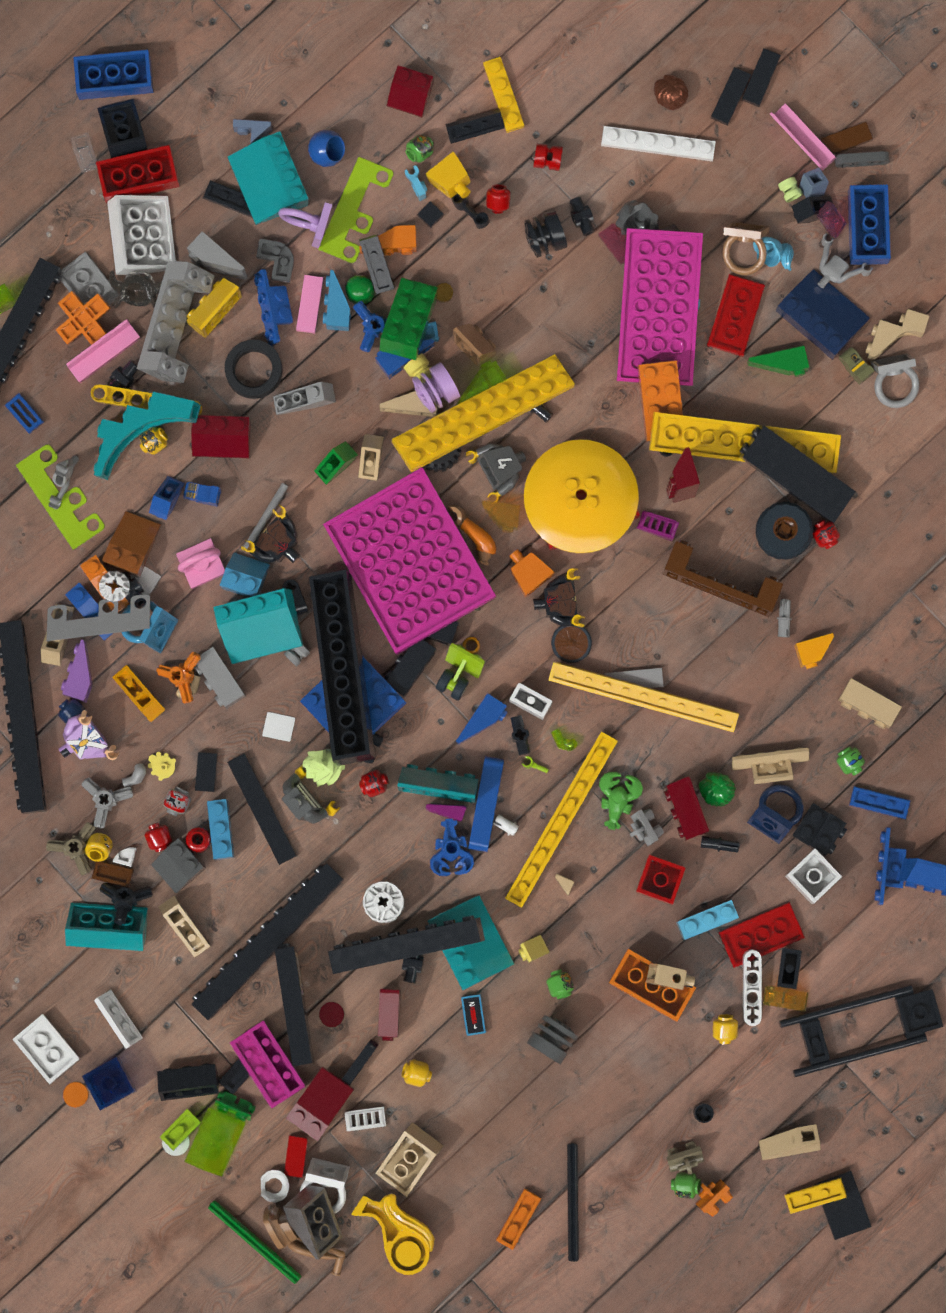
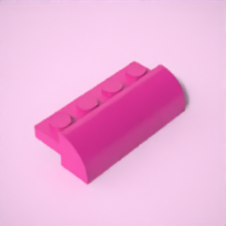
M264 1021L229 1043L271 1109L306 1087Z

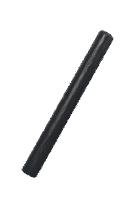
M569 1143L567 1145L568 1260L570 1262H577L579 1260L578 1145L576 1143Z

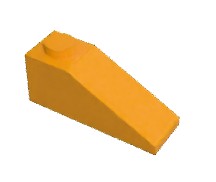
M127 665L112 677L150 722L165 711L163 706Z

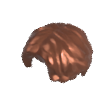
M666 74L663 79L657 80L654 84V95L658 104L668 110L674 111L679 109L686 103L689 97V91L685 82L673 75Z

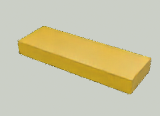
M841 1178L785 1194L790 1214L847 1197Z

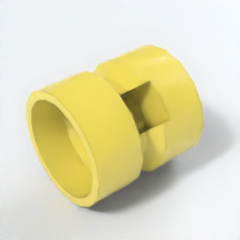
M424 354L418 355L416 360H410L404 366V370L410 377L417 376L421 382H423L420 376L422 372L428 378H431L429 371L431 367H428L429 361Z

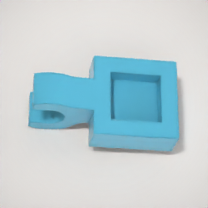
M414 165L415 173L411 175L406 169L405 176L409 179L419 201L426 199L428 189L424 181H419V169Z

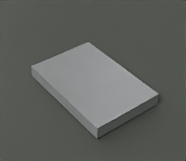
M86 251L62 269L61 274H63L61 282L69 292L74 291L84 305L96 294H100L108 305L120 297V294Z

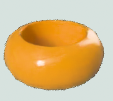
M468 637L462 643L466 651L472 654L477 653L480 649V643L474 637ZM470 640L475 641L477 644L476 649L473 651H469L466 648V643Z

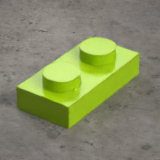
M186 1109L160 1138L174 1151L201 1122Z

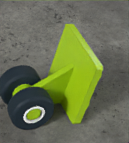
M451 643L445 661L458 667V670L453 678L454 673L445 669L436 685V689L440 692L449 689L452 691L451 698L459 701L469 684V681L461 677L459 679L460 675L465 671L479 678L485 661L481 656L466 651L463 646Z

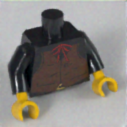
M279 504L281 507L279 513L274 509L272 510L277 517L254 543L245 540L249 543V547L246 549L241 546V549L250 552L252 556L262 562L274 563L277 561L280 563L286 557L294 563L300 557V554L293 549L297 544V531L294 522L286 513L285 508Z
M571 568L566 573L557 576L549 582L544 589V598L533 599L534 610L546 609V618H550L551 622L559 626L584 627V624H579V620L585 617L577 613L574 581H571L580 579V576L574 577V571L578 570L577 568Z

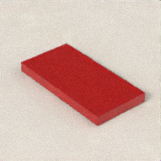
M729 274L708 340V347L741 357L744 356L764 291V284Z
M790 902L718 932L733 968L743 965V955L747 950H756L761 956H764L805 938ZM751 953L750 957H747L749 961L757 959L753 953Z

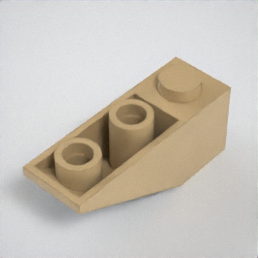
M817 1125L797 1127L760 1140L762 1160L820 1150Z

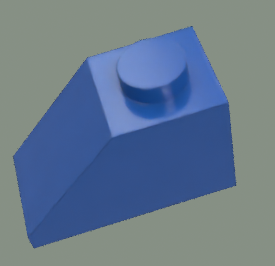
M167 476L153 496L149 513L167 520L178 501L185 483Z

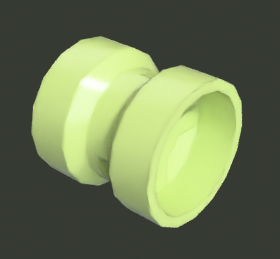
M795 177L785 179L778 184L780 191L784 193L786 202H791L803 195L801 188H798L796 185L797 180Z

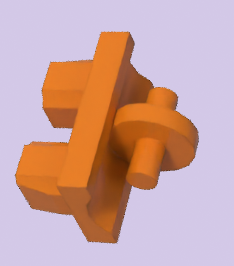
M720 1179L716 1184L711 1182L707 1187L702 1183L700 1186L703 1188V1191L698 1194L700 1199L695 1204L704 1213L714 1217L719 1212V1208L715 1203L721 1199L726 1204L733 1196L729 1191L730 1188Z

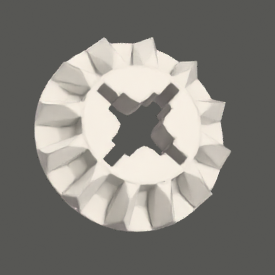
M109 571L102 576L99 582L101 595L113 602L124 599L130 589L128 578L125 574L118 571ZM116 579L117 585H120V587L116 588L112 594V588L106 584H113V581Z

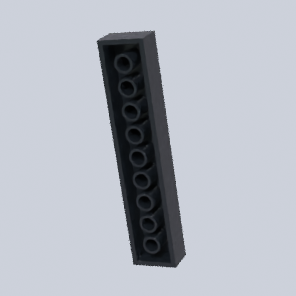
M346 569L310 576L309 581L332 761L341 766L376 759L352 576Z

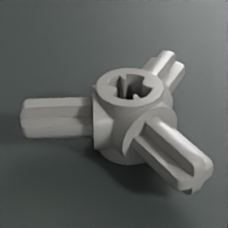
M89 777L82 783V787L93 796L92 800L95 802V808H97L93 825L98 828L105 827L108 811H112V807L116 806L117 802L133 797L131 787L113 791V789L107 790L105 787L100 788ZM108 795L109 803H103L102 805L103 800L101 798Z

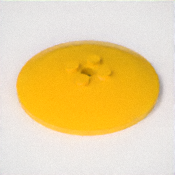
M571 440L547 450L532 466L524 488V506L529 522L534 530L548 544L570 553H592L611 546L627 532L638 508V485L629 464L614 449L591 440ZM584 490L587 493V497L584 500H579L576 497L577 491Z

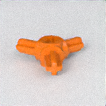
M192 652L186 661L178 666L169 667L161 664L156 669L159 676L169 678L175 684V687H179L184 704L193 701L190 684L194 679L193 669L201 660V656L196 652Z

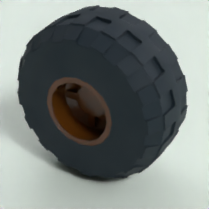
M780 502L772 504L762 512L756 524L755 534L758 545L768 556L779 560H789L801 555L808 548L813 537V525L805 509L795 503Z

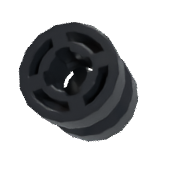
M705 1103L696 1105L693 1110L694 1118L701 1123H708L714 1115L712 1107Z

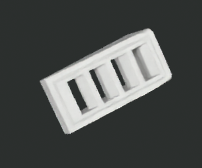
M384 1107L346 1111L347 1131L386 1126ZM377 1111L379 1112L380 1123H376L375 1112ZM370 1112L372 1124H368L367 1113ZM359 1114H363L364 1125H360ZM351 1115H355L356 1126H352Z

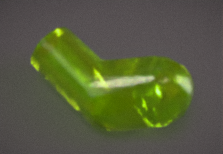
M560 729L551 732L559 749L573 751L577 748V741L573 738H563Z

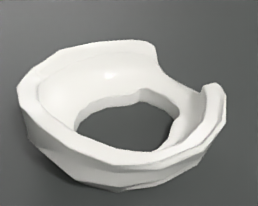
M270 1170L261 1177V1196L264 1199L276 1203L282 1201L287 1196L290 1185L284 1173L279 1170ZM272 1178H277L282 1183V1189L279 1193H271L266 1191L265 1183Z

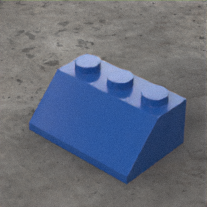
M904 858L899 881L906 883V887L917 889V886L924 887L923 891L935 893L936 890L940 891L942 896H946V865L919 858Z

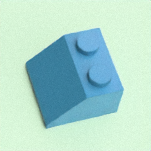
M233 553L225 568L220 587L248 598L260 595L270 564Z

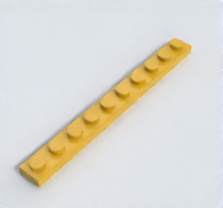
M556 661L553 662L548 681L733 733L739 716L738 712Z
M601 731L505 897L506 900L520 908L523 907L618 742L616 739Z

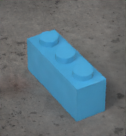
M228 800L207 801L213 859L235 858Z

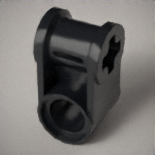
M295 580L285 581L282 589H288L290 584L296 587L292 594L297 616L308 613V608L298 583Z

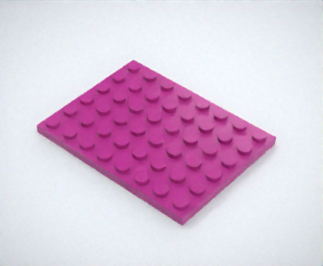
M422 467L323 524L396 655L496 598L495 593Z

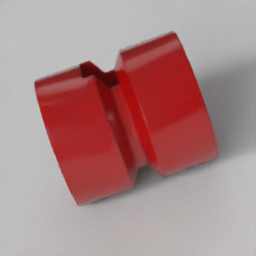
M537 143L533 167L544 169L547 166L549 170L560 171L563 147L553 145L549 148L547 144ZM548 154L553 155L552 161L547 160Z

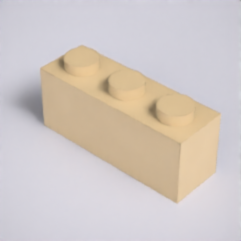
M852 678L848 681L838 701L842 702L841 706L848 710L853 708L858 711L860 717L866 720L868 718L874 720V724L882 729H885V727L889 729L902 708V706Z

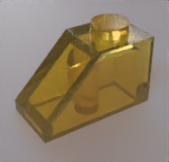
M482 501L483 510L495 525L502 529V532L513 533L514 530L518 531L520 505Z
M766 986L763 1005L806 1012L808 992Z

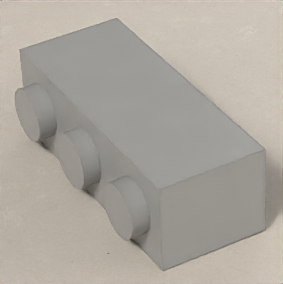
M213 647L200 655L201 660L195 666V669L199 675L203 673L207 679L204 683L209 691L214 690L217 694L214 698L220 707L224 705L228 709L246 697Z

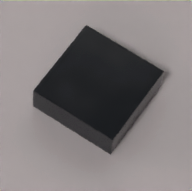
M430 201L417 216L428 227L432 228L444 214Z

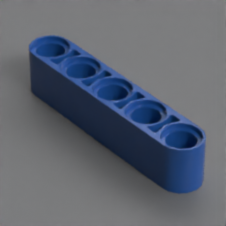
M485 756L469 849L488 852L504 759Z

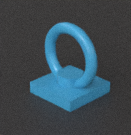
M150 601V610L153 612L150 617V629H144L141 636H135L129 631L121 633L128 641L144 643L161 654L178 619ZM131 603L124 609L122 614L130 613Z

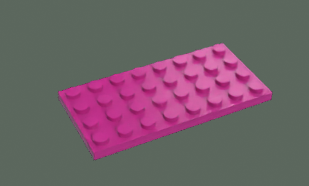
M627 228L617 381L639 383L637 365L677 360L679 384L693 386L703 233Z

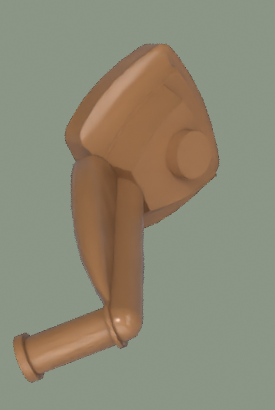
M274 1203L266 1206L263 1214V1223L276 1247L280 1250L288 1245L296 1253L315 1258L290 1226L285 1212L280 1207L275 1206ZM332 1247L320 1259H336L331 1273L335 1276L341 1275L342 1265L346 1256L343 1251Z

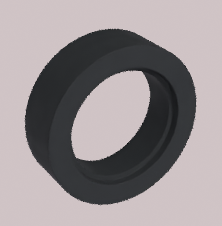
M246 340L233 347L227 355L225 375L231 388L240 396L249 399L266 397L275 391L281 382L283 373L282 363L276 350L268 343L260 340ZM250 352L262 353L272 363L271 376L264 384L256 387L242 384L235 374L238 360Z

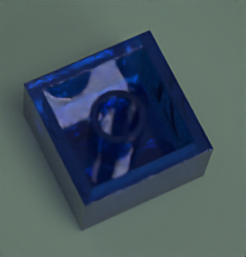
M115 1057L82 1076L100 1111L137 1092L119 1057Z

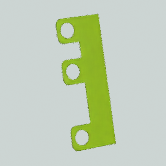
M358 157L318 250L349 263L356 261L360 252L359 246L345 240L349 229L362 234L369 232L373 218L357 210L369 183L371 182L384 188L388 187L393 177L392 170ZM379 171L388 173V180L382 183L377 180L376 175ZM364 217L368 220V226L365 229L357 227L356 221L358 218ZM347 246H352L356 251L352 258L344 256L343 251Z
M44 445L16 464V467L74 550L101 532L105 526L95 513L81 522L78 521L73 511L85 504L87 500L78 487H74L64 494L59 509L48 506L50 497L52 495L57 497L59 491L44 469L57 461L58 456L50 445ZM49 450L52 453V459L49 462H43L40 459L42 451ZM74 492L79 493L81 496V501L75 505L69 501L70 494ZM90 519H96L99 522L97 530L90 531L87 528V522Z

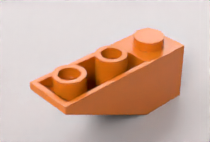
M415 225L395 226L378 236L385 256H391L394 253L411 255L413 252H417ZM359 246L360 254H363L362 248Z

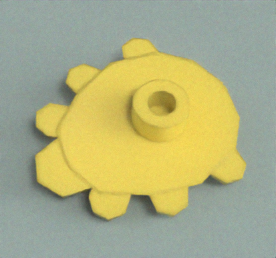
M157 752L156 756L153 754L149 756L148 760L151 763L148 764V768H152L151 774L158 776L159 781L169 778L174 773L176 759L169 758V754L165 753L162 756L160 752Z

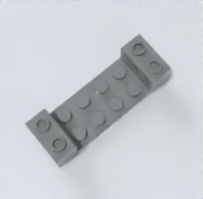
M168 261L138 362V370L162 381L184 383L189 365L175 359L187 315L194 292L210 293L215 275L190 262Z

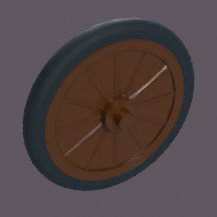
M560 626L552 636L551 646L554 654L560 660L567 663H576L587 657L591 650L592 640L585 627Z

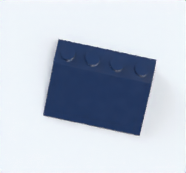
M813 269L777 306L776 312L833 360L867 323L870 317L829 282L824 288L819 287L818 283L823 277Z

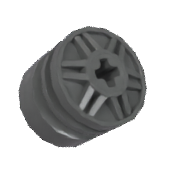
M544 1015L542 1019L549 1023L548 1026L545 1027L539 1023L537 1026L543 1031V1034L540 1035L533 1032L527 1044L561 1065L567 1055L561 1048L562 1045L572 1047L573 1045L566 1041L569 1036L576 1041L578 1036L561 1021Z

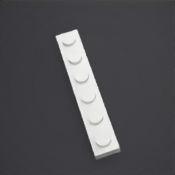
M604 126L601 146L713 162L716 141Z

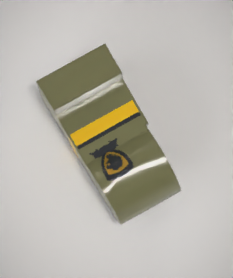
M852 347L839 356V360L859 385L873 375L875 371L870 365L868 366Z

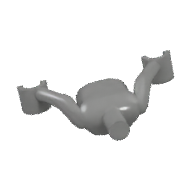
M827 233L823 235L821 243L824 246L819 270H821L824 277L819 281V287L824 288L829 281L840 284L860 273L863 276L871 274L873 268L868 271L864 269L867 263H863L861 268L845 273L849 269V265L840 257L834 255L827 262L829 249L834 238L831 241H826Z
M76 455L56 465L53 482L62 488L57 497L53 495L50 497L49 507L59 509L62 498L69 487L74 467L79 461Z

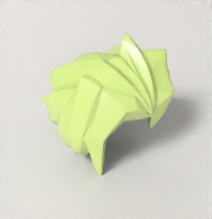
M331 749L307 752L308 756L302 764L303 768H306V779L313 778V782H316L317 787L325 783L328 786L338 780L342 770H345V765L338 766L332 761Z

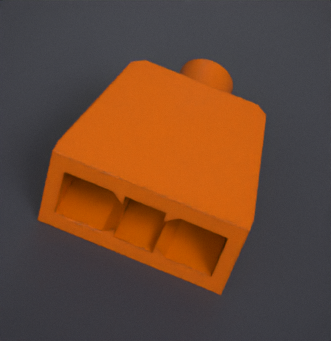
M517 549L509 556L515 563L510 571L525 597L529 596L554 576V571L532 552L524 557Z

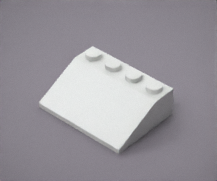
M115 195L107 202L116 275L162 272L166 270L168 261H176L168 196Z

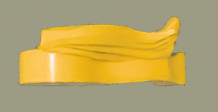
M388 1194L381 1201H375L363 1195L351 1215L373 1217L378 1221L382 1228L387 1259L397 1272L404 1275H414L420 1272L427 1265L430 1252L434 1248L435 1238L428 1226L404 1212L397 1205L395 1194Z

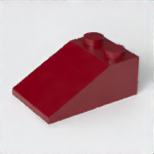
M322 1067L286 1119L318 1141L352 1094L354 1088Z

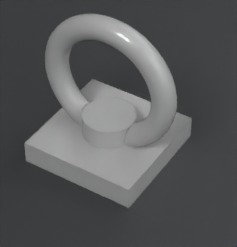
M905 353L870 361L871 367L878 373L874 389L877 398L882 404L890 408H902L909 405L916 398L919 391V378L911 368L916 366L915 358ZM905 372L912 382L909 395L899 401L888 399L882 391L884 378L886 375L894 376Z

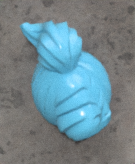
M763 237L762 240L767 250L764 264L773 267L781 262L785 269L791 271V261L794 256L793 247L788 243L781 244L775 238ZM753 242V248H754V251L757 252V260H758V258H759V249H758V246L756 245V243Z

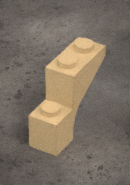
M907 309L905 314H901L899 325L880 320L878 325L874 324L871 332L874 338L872 343L868 342L865 353H868L867 360H875L902 336L911 335L921 338L925 332L929 316Z

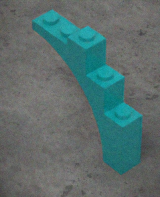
M153 392L148 401V410L127 405V409L123 413V423L102 419L97 429V437L102 439L103 443L99 447L98 461L94 465V476L108 480L114 464L124 449L151 427L172 422L196 423L201 405L193 400Z

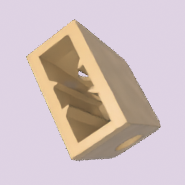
M650 964L646 983L683 990L684 986L693 988L695 977L686 975L687 970L661 964Z

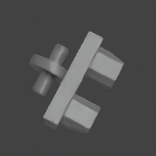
M641 809L631 816L634 822L631 824L634 832L630 833V836L634 837L637 835L639 841L644 840L647 846L659 840L658 838L664 833L660 825L653 828L650 825L649 821L655 818L651 809L644 811Z

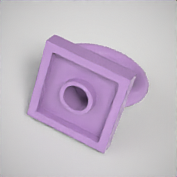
M325 202L321 216L312 215L294 208H281L278 215L282 220L292 225L315 232L312 247L319 248L332 204ZM295 217H299V218L305 219V220H307V221L300 220V219H297V218H295Z

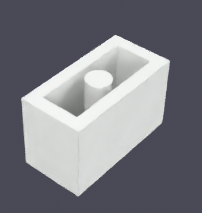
M518 683L509 699L510 703L541 720L544 719L552 705V700L521 683Z

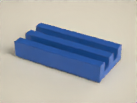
M20 393L5 404L29 435L40 424L44 423ZM18 399H20V401L37 419L36 423L33 422V420L27 415V413L22 409V407L16 402ZM12 404H14L16 408L22 413V415L28 420V422L32 425L31 427H28L24 423V421L18 416V414L12 409Z

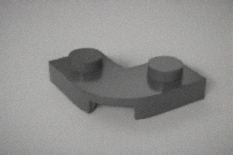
M260 239L256 258L274 261L271 279L290 283L294 267V257L291 250L281 242Z

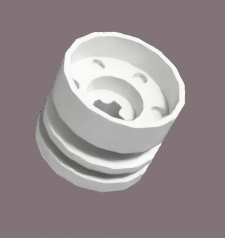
M377 882L366 890L363 897V907L366 914L372 920L378 923H390L402 914L404 898L402 892L394 884ZM381 897L384 899L388 898L389 901L386 902V907L378 905Z

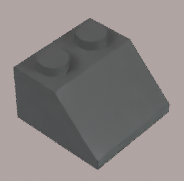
M179 838L167 847L151 864L176 894L206 869Z

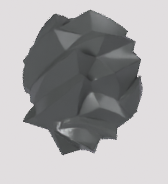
M637 200L628 201L616 214L619 218L615 224L621 228V235H626L627 228L659 230L658 215L653 213V210L644 202H638Z

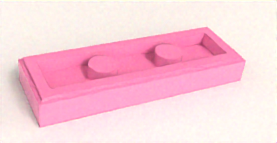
M304 275L296 331L315 334L323 277Z

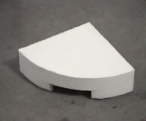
M126 848L120 851L114 857L113 862L132 867L137 848Z

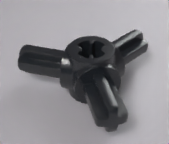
M103 883L100 887V892L110 897L112 903L115 904L114 908L117 911L114 921L120 926L126 923L128 913L137 905L138 901L153 896L150 887L136 891L127 887L117 889L109 883Z

